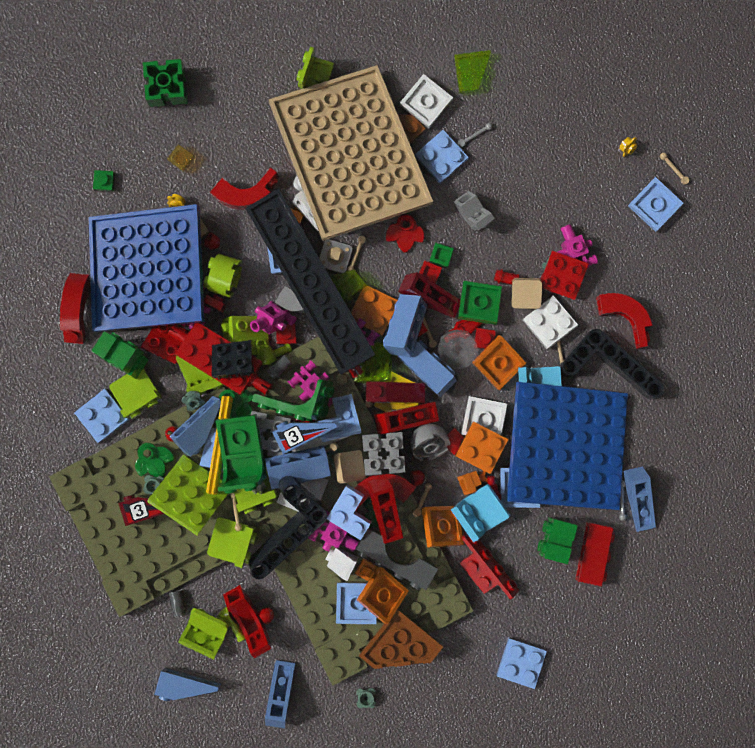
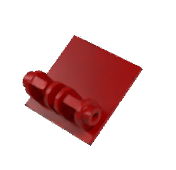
M552 250L544 273H542L540 278L542 280V289L575 300L589 263Z
M173 325L154 326L141 345V348L173 364H178L175 353L182 343L168 335L169 330L175 332L171 328ZM179 327L180 329H182V330H184L185 332L189 333V331H187V330H185V329Z

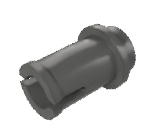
M283 355L272 367H268L267 372L275 380L277 377L280 378L279 375L292 363Z
M181 590L169 593L173 610L171 613L174 616L185 614L186 608H184Z

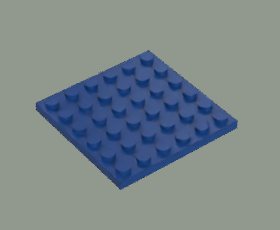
M194 204L89 217L92 331L102 332L205 322L199 205Z
M516 382L507 501L619 510L628 393Z

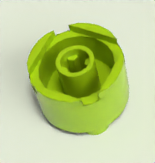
M218 254L215 258L211 257L208 264L210 273L209 276L205 277L203 287L207 288L210 292L231 298L234 295L231 290L233 287L237 288L240 280L242 267L239 264H242V260Z

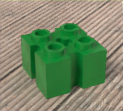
M181 59L166 60V65H160L158 61L143 62V75L148 85H144L145 99L150 107L165 106V101H171L173 105L188 104L187 88L183 83L186 81L185 66Z
M104 331L91 351L105 362L134 379L138 378L148 362V359L143 356L144 351L135 344L123 340L122 337L114 332L110 335Z
M548 517V520L544 521L542 532H545L544 539L539 540L537 551H540L539 555L545 559L568 565L572 550L571 546L578 525Z

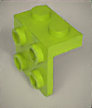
M310 46L309 51H305L303 56V69H299L296 80L299 81L298 87L300 89L329 81L334 68V63L316 58L315 48Z
M230 316L222 319L221 331L223 338L231 343L251 340L252 355H257V348L259 346L269 345L268 333L263 330L254 332L250 327V323L257 316Z
M176 356V360L187 383V393L197 391L200 395H203L209 389L213 388V390L224 386Z
M144 368L137 379L126 374L109 386L123 409L120 412L124 418L134 419L142 414L141 411L143 409L155 406L158 400L162 398Z
M267 467V478L263 481L266 488L263 490L264 493L262 495L259 493L255 494L252 491H244V489H237L234 492L238 502L236 504L238 512L244 510V513L247 514L256 510L255 506L263 503V506H267L275 502L274 498L278 497L276 489H271Z
M219 517L215 523L207 554L214 558L235 563L234 566L243 568L245 564H249L252 553L249 550L251 544L254 545L257 538V533H255L256 527L240 523L242 530L236 531V521Z
M193 608L188 624L178 643L214 660L225 639L229 625L220 617L215 618L203 609Z

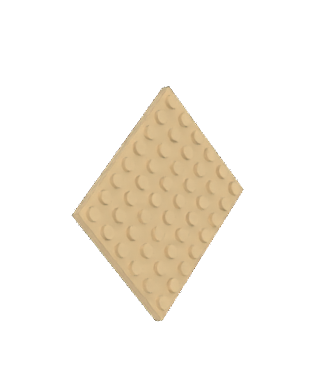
M377 65L269 99L271 110L322 241L433 203Z

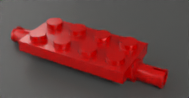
M199 322L194 324L189 333L173 325L171 328L175 332L169 330L168 335L182 343L175 355L212 377V345L231 342ZM253 355L252 365L254 373L250 376H240L239 374V377L236 378L234 374L233 378H221L220 380L212 377L241 396L248 387H254L264 393V395H267L269 391L266 388L271 390L273 384L263 380L257 374L263 362Z

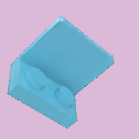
M561 367L518 368L519 382L562 386Z
M489 484L462 499L451 509L473 542L480 539L486 531L510 517V513Z

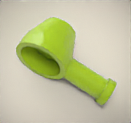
M268 344L261 345L257 348V359L263 362L262 365L271 364L277 360L276 357L290 353L292 349L289 344H285L275 350H272Z
M227 607L223 608L216 617L226 621L232 628L238 642L243 641L245 636L238 622Z

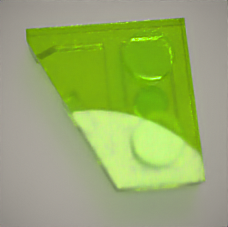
M491 50L454 55L459 94L478 92Z
M355 270L330 276L345 303L367 286Z
M383 342L374 343L375 345L371 346L376 356L361 364L364 372L361 375L358 374V377L353 379L355 383L391 382L392 355L384 348Z

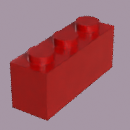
M586 522L575 580L578 582L602 586V583L606 582V563H609L611 558L609 547L615 538V532H613L612 527Z

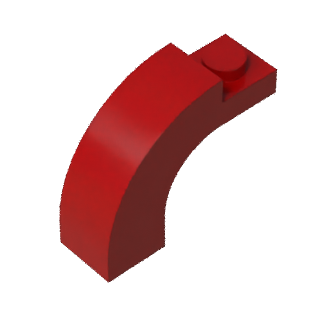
M270 168L255 186L248 189L236 188L221 178L210 193L217 201L229 208L246 210V207L271 193L268 189H272L277 184L278 174Z
M70 273L63 288L60 305V330H63L64 342L84 344L85 342L84 308L91 291L88 274Z
M619 293L601 294L596 297L599 316L610 314L623 316L632 326L636 349L648 346L650 337L645 328L651 327L652 322L645 308L637 300Z
M394 474L372 475L362 480L354 488L364 494L355 511L370 496L368 481L386 476L393 487L394 496L403 503L416 487L406 479Z
M241 585L223 594L228 610L238 622L245 636L251 656L256 658L272 649L269 643L270 637L264 623L258 616L255 606Z

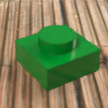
M94 170L93 190L114 192V171Z
M435 243L429 262L448 268L454 248Z

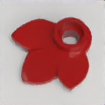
M409 214L401 215L397 223L390 225L386 232V241H397V245L403 253L411 249L414 241L421 243L424 240L423 229L416 225L414 217ZM408 221L410 226L404 227L403 222Z

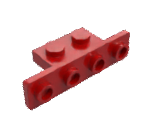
M466 532L461 538L473 553L460 562L461 566L484 594L499 585L510 600L513 599L519 591L515 581L509 578L503 566L497 563L491 551L485 548L480 539L473 542Z

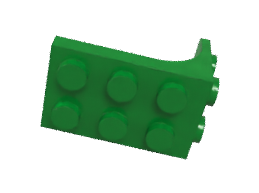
M319 379L311 399L301 405L255 393L252 401L258 403L257 407L274 410L282 415H290L298 420L312 422V420H323L329 412L328 402L332 398L335 388L333 387V382Z
M257 414L217 419L216 426L223 461L222 483L218 486V491H224L228 494L236 492L237 489H244V491L257 489V486L262 484L267 478Z

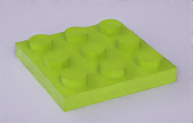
M183 455L147 502L198 536L228 494L224 491H218L217 495L208 494L206 489L209 472Z

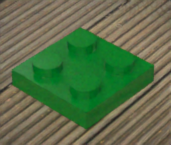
M463 281L458 319L496 325L502 286Z

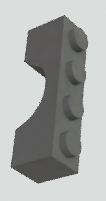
M371 528L367 529L356 548L359 551V556L366 560L371 558L377 561L376 566L382 567L385 570L389 568L394 571L392 575L402 581L406 578L411 581L410 585L419 591L421 588L427 590L438 570L436 566L422 558H418L416 561L408 564L392 560L386 552L381 534Z

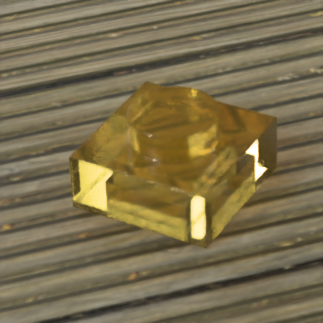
M178 144L167 160L184 172L194 159V155Z

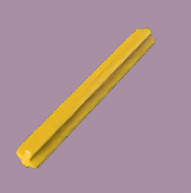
M222 396L218 419L230 418L233 403L232 397ZM217 429L206 492L212 495H217L223 464Z

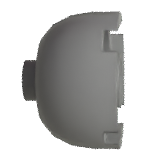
M436 424L420 425L412 433L410 439V448L413 456L420 461L427 457L429 460H433L447 452L448 444L450 445L446 432Z

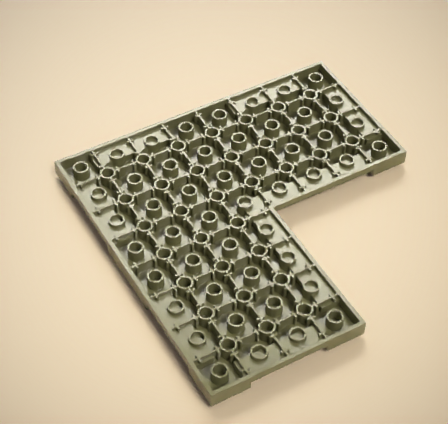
M319 337L284 355L292 365L279 375L280 378L277 377L274 380L267 372L268 367H272L280 358L271 364L259 368L257 373L259 377L273 384L271 390L266 388L269 391L268 396L301 405L311 399L309 397L305 402L300 399L299 396L304 392L300 387L303 383L300 381L293 389L287 381H290L295 376L294 373H299L301 371L300 367H305L311 360L317 368H314L310 374L315 373L320 377L325 372L330 377L327 381L334 383L333 387L335 390L332 398L352 394L361 433L335 442L338 444V449H342L343 452L360 450L363 463L364 459H369V451H363L362 435L378 434L376 424L349 372L343 375L340 374ZM306 375L303 379L306 381L309 377ZM223 386L201 397V399H204L206 403L212 396L219 398V395L224 390L231 389ZM254 387L246 389L253 395L254 393L264 395V393ZM252 400L248 402L252 411L269 414V420H274L275 416L293 419L292 423L295 422L294 416L282 415L274 410L257 407L258 403ZM333 404L329 407V412L323 420L336 417ZM184 406L136 433L49 476L65 510L69 511L103 579L102 584L119 617L226 562L225 560L209 556L207 551L216 520L222 517L235 521L230 493L198 536L166 514L125 526L118 504L124 502L123 498L135 494V497H150L152 495L146 494L143 491L145 485L144 478L146 475H150V473L147 472L144 476H139L135 469V463L139 458L137 451L143 443L149 442L156 447H166L174 455L173 461L164 463L165 474L163 478L168 475L183 455L200 465L204 445L199 453L190 457L175 442H171L165 437V431L168 427L176 426L179 428L200 406L193 411H188L187 406ZM220 408L218 410L212 428H217L216 420L219 417ZM268 429L267 432H264L266 440H268L269 437H273V433H270L271 429ZM378 434V438L383 439L382 435ZM381 448V452L378 451V456H381L382 460L387 459L386 456L390 455L389 451L387 452L385 448ZM263 449L264 461L265 458L274 457L267 455L268 450ZM145 450L144 455H151V451ZM329 464L331 476L324 477V479L329 481L321 498V503L325 510L331 512L347 484L355 488L362 480L340 484L337 481L335 467ZM203 467L208 472L210 471V468ZM381 469V474H389V469ZM221 471L220 480L223 479V471ZM391 473L404 478L401 473ZM275 488L278 497L274 498V503L263 506V503L255 506L256 510L247 514L244 513V510L238 512L240 523L256 527L255 533H257L255 544H251L250 548L260 543L263 545L298 512L277 503L281 493L280 488ZM411 494L404 503L395 497L403 538L386 543L385 549L392 560L402 564L412 563L418 558H422L436 566L438 570L427 590L421 588L420 591L410 585L411 581L406 578L402 581L392 575L394 571L389 568L386 571L409 590L398 609L429 634L473 612L440 547L427 548L422 512L418 517L413 515V510L418 507L413 495ZM362 504L356 512L364 516L368 510ZM323 525L321 529L325 531L327 527ZM378 527L371 528L372 530L381 534ZM347 532V535L359 541L360 543L361 540ZM319 533L315 542L307 538L274 570L302 622L332 685H335L368 667L369 664L361 659L359 654L384 623L376 617V624H336L337 582L368 583V581L355 574L363 559L358 555L359 551L356 548L352 552L342 545L339 546V548L358 557L348 581L342 579L328 568L327 564L329 561L325 559L329 552L322 548L325 541L320 539L322 534ZM369 558L370 561L376 564L377 561Z

